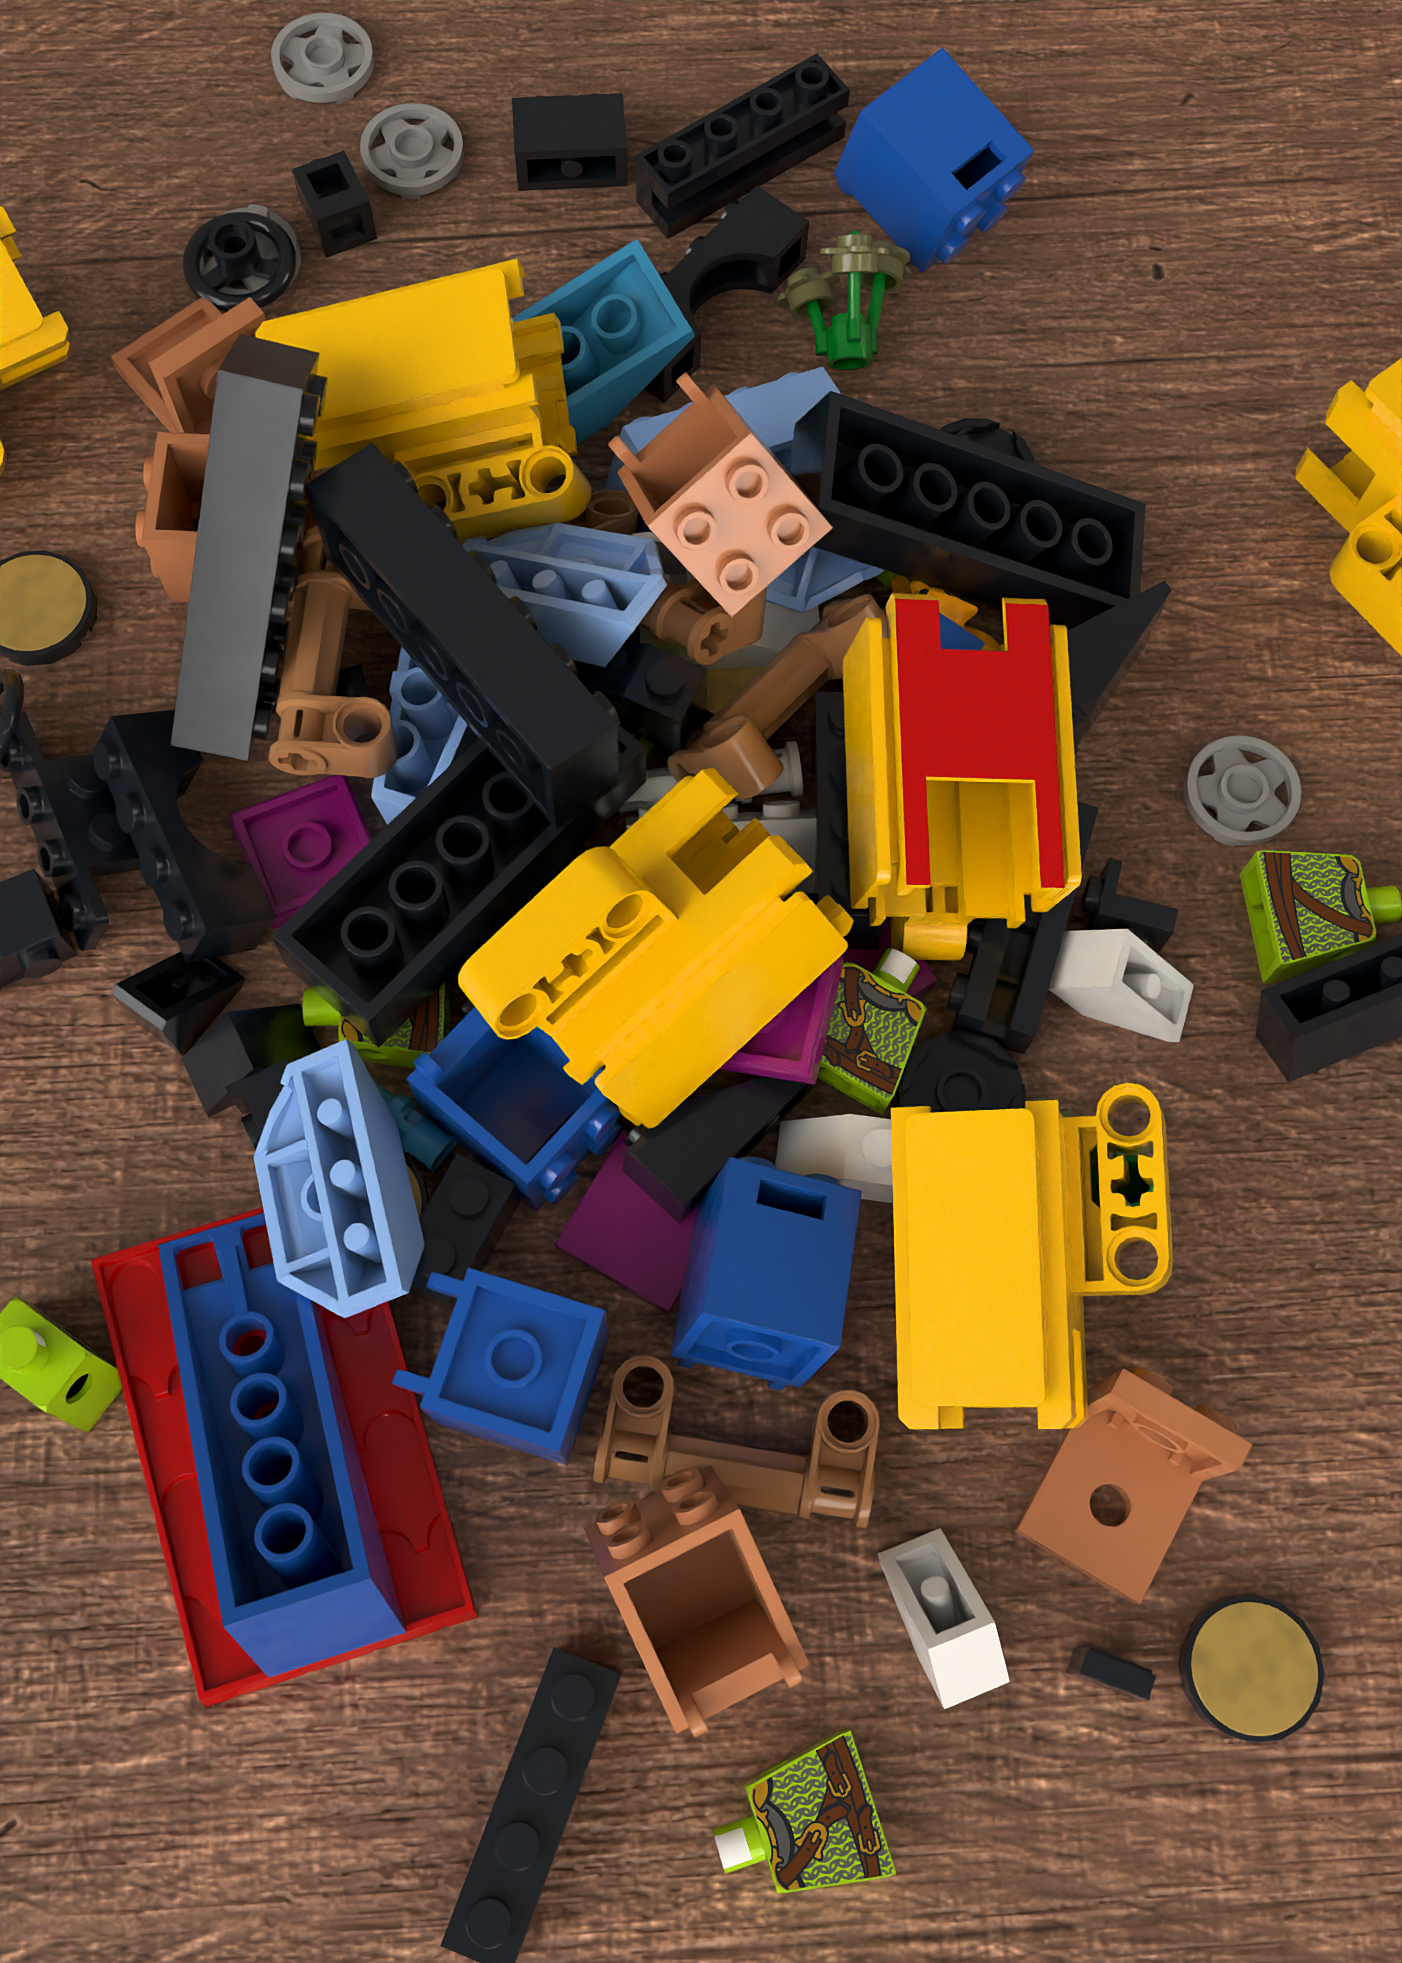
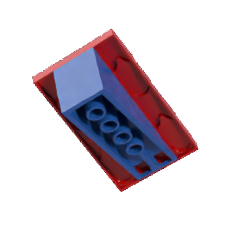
M263 1207L90 1259L199 1701L205 1707L478 1617L416 1392L392 1384L397 1369L410 1372L391 1300L344 1318L278 1282Z

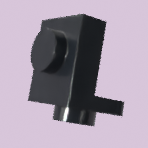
M1109 858L1099 877L1089 876L1084 889L1080 910L1090 913L1087 930L1129 929L1153 951L1159 953L1174 933L1178 909L1116 894L1122 861Z

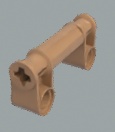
M614 489L600 490L591 493V499L587 508L578 517L561 523L632 536V533H638L639 511L629 493ZM666 579L667 586L639 623L650 630L659 640L667 643L675 641L686 648L688 655L696 663L704 666L710 665L721 657L743 646L754 644L761 639L767 587L731 617L697 579L681 586H677Z
M318 526L308 529L303 538V549L307 554L305 572L296 582L295 600L281 688L276 706V712L281 717L278 742L270 746L269 762L281 771L296 775L331 774L375 778L389 772L396 764L399 756L398 743L390 713L385 705L373 698L336 696L349 609L370 610V608L327 559ZM363 734H378L375 739L369 742H355V739Z
M864 594L854 599L830 602L823 609V618L810 631L801 632L791 639L785 648L713 717L704 723L703 734L686 750L674 752L668 758V768L674 779L679 782L686 776L695 777L703 769L714 768L739 793L734 797L738 800H745L756 796L772 785L782 774L784 766L766 740L826 681L843 678L844 656L866 617L881 618L882 638H887V618L872 595Z
M641 1355L624 1361L617 1369L612 1381L606 1420L603 1421L599 1437L593 1482L604 1484L607 1478L643 1483L648 1484L650 1491L656 1493L661 1490L660 1485L672 1474L692 1467L702 1470L711 1465L738 1506L794 1515L808 1519L811 1513L853 1519L855 1527L866 1529L873 1499L875 1482L874 1460L880 1425L879 1413L875 1404L865 1394L855 1390H840L825 1397L818 1405L814 1415L809 1453L802 1455L668 1431L675 1394L674 1379L669 1368L657 1358ZM640 1368H649L656 1371L662 1377L664 1383V1391L661 1398L650 1407L639 1408L628 1401L625 1394L627 1378L633 1371ZM839 1402H849L856 1405L864 1417L862 1433L851 1442L837 1440L831 1434L828 1427L830 1410ZM622 1451L646 1455L649 1460L648 1462L619 1458L616 1453ZM822 1486L850 1490L851 1495L846 1497L823 1493L820 1489Z

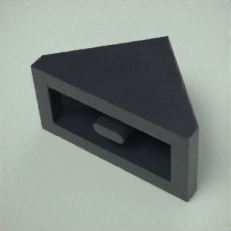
M180 951L116 983L112 995L136 1023L181 1056H184L239 992L246 978L217 957L186 963Z
M299 1003L228 1011L181 1059L205 1113L210 1117L235 1105L226 1091V1086L281 1060L287 1059L291 1063L322 1049L312 1028L305 1026L303 1008Z

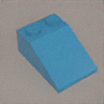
M635 239L512 318L513 322L555 313L560 320L564 353L560 354L570 426H573L575 429L576 444L609 425L695 336L638 239Z

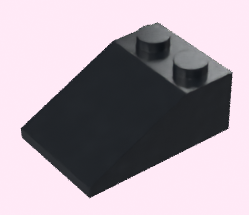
M1165 581L1067 631L1074 755L1079 751L1078 745L1144 649L1172 591Z

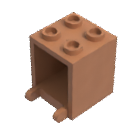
M685 372L676 382L693 401L691 405L637 454L618 435L608 445L625 464L617 473L648 528L725 611L733 617L832 529V526L791 473L713 383L703 392Z
M157 432L154 456H147L144 462L143 478L148 497L146 510L140 509L136 515V539L140 547H145L150 557L152 574L154 578H160L171 602H189L198 531H192L193 524L199 525L210 434ZM314 472L311 481L316 478ZM307 487L303 500L304 503H308L304 534L308 529L318 526ZM303 539L302 542L298 541L294 563H299L298 578L305 572L307 554L303 549ZM295 593L293 600L289 601L288 607L294 606Z
M711 1465L702 1470L692 1467L678 1471L662 1482L660 1491L636 1503L631 1499L616 1502L597 1515L596 1523L584 1528L604 1579L675 1733L677 1734L690 1727L694 1738L708 1731L703 1721L704 1719L781 1679L785 1680L789 1688L803 1682L798 1670L810 1665L741 1510Z

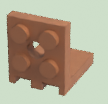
M201 297L110 357L116 371L170 433L210 434L218 369L239 334L256 337L255 332L262 322L266 321L264 312L250 297L223 315L212 302Z
M1137 1367L1134 1368L1132 1373L1123 1368L1088 1389L1089 1418L1079 1428H1067L1013 1530L1133 1604H1141L1202 1481L1240 1470L1253 1445L1234 1434L1237 1425L1230 1418L1204 1405H1197L1195 1410L1170 1396L1173 1387L1168 1382L1145 1369ZM1099 1486H1108L1115 1489L1124 1500V1516L1115 1526L1101 1524L1091 1512L1090 1499L1093 1492Z

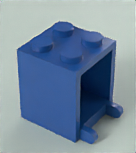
M942 47L860 111L834 175L837 177L840 189L846 195H853L894 243L910 253L911 262L923 273L939 259L943 264L949 263L969 242L968 235L977 228L982 233L987 232L1004 216L1008 210L1004 202L1014 195L1025 182L1026 177L1021 172L1035 150Z
M476 1007L460 1021L429 1055L424 1052L420 1054L413 1062L416 1069L406 1078L422 1113L447 1135L453 1136L457 1144L483 1167L514 1182L521 1200L535 1212L547 1200L552 1205L561 1201L579 1178V1175L574 1170L591 1152L597 1157L602 1155L615 1142L623 1129V1126L618 1123L623 1118L618 1109L619 1106L604 1096L595 1085V1079L603 1071L602 1068L581 1085L563 1069L570 1061L554 1039L538 1026L528 1034L516 1039L506 1040L497 1036Z
M729 1157L699 1203L696 1211L670 1356L677 1358V1366L691 1369L697 1362L766 1379L767 1387L782 1391L787 1385L801 1388L841 1345L862 1191L841 1186L839 1180L828 1175L807 1174L802 1176L776 1169L772 1162L763 1158L742 1157L737 1159Z
M472 1268L467 1269L464 1281L431 1272L426 1287L457 1298L430 1379L397 1369L392 1384L424 1395L420 1408L440 1426L568 1466L610 1336L605 1310Z

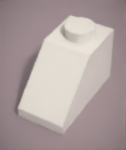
M1129 929L1064 931L1049 990L1083 1016L1167 1042H1179L1194 984Z
M844 1114L781 1121L775 1162L776 1169L802 1176L807 1174L828 1175L839 1180L841 1186L862 1191L861 1199L893 1203L891 1119Z
M941 1528L878 1553L881 1567L917 1657L944 1709L1010 1682L995 1621Z

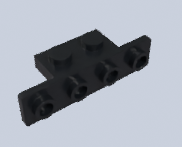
M22 711L13 738L0 760V767L3 772L11 774L17 789V808L20 818L25 825H31L38 842L37 853L41 871L45 877L52 878L59 895V914L64 928L68 932L73 931L81 951L92 950L96 948L109 923L108 914L93 877L140 870V857L129 833H125L118 823L116 803L107 782L101 780L95 771L93 755L45 760L25 711Z

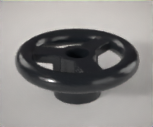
M250 212L227 213L209 220L192 235L183 255V273L191 291L199 299L203 297L212 302L218 310L226 312L249 297L259 308L269 305L286 291L296 269V251L287 232L272 219ZM254 231L265 235L275 244L279 254V262L261 258ZM209 244L217 266L202 276L200 261L205 248ZM252 275L269 280L262 288L247 294L231 295L219 292L221 288L233 279H245Z

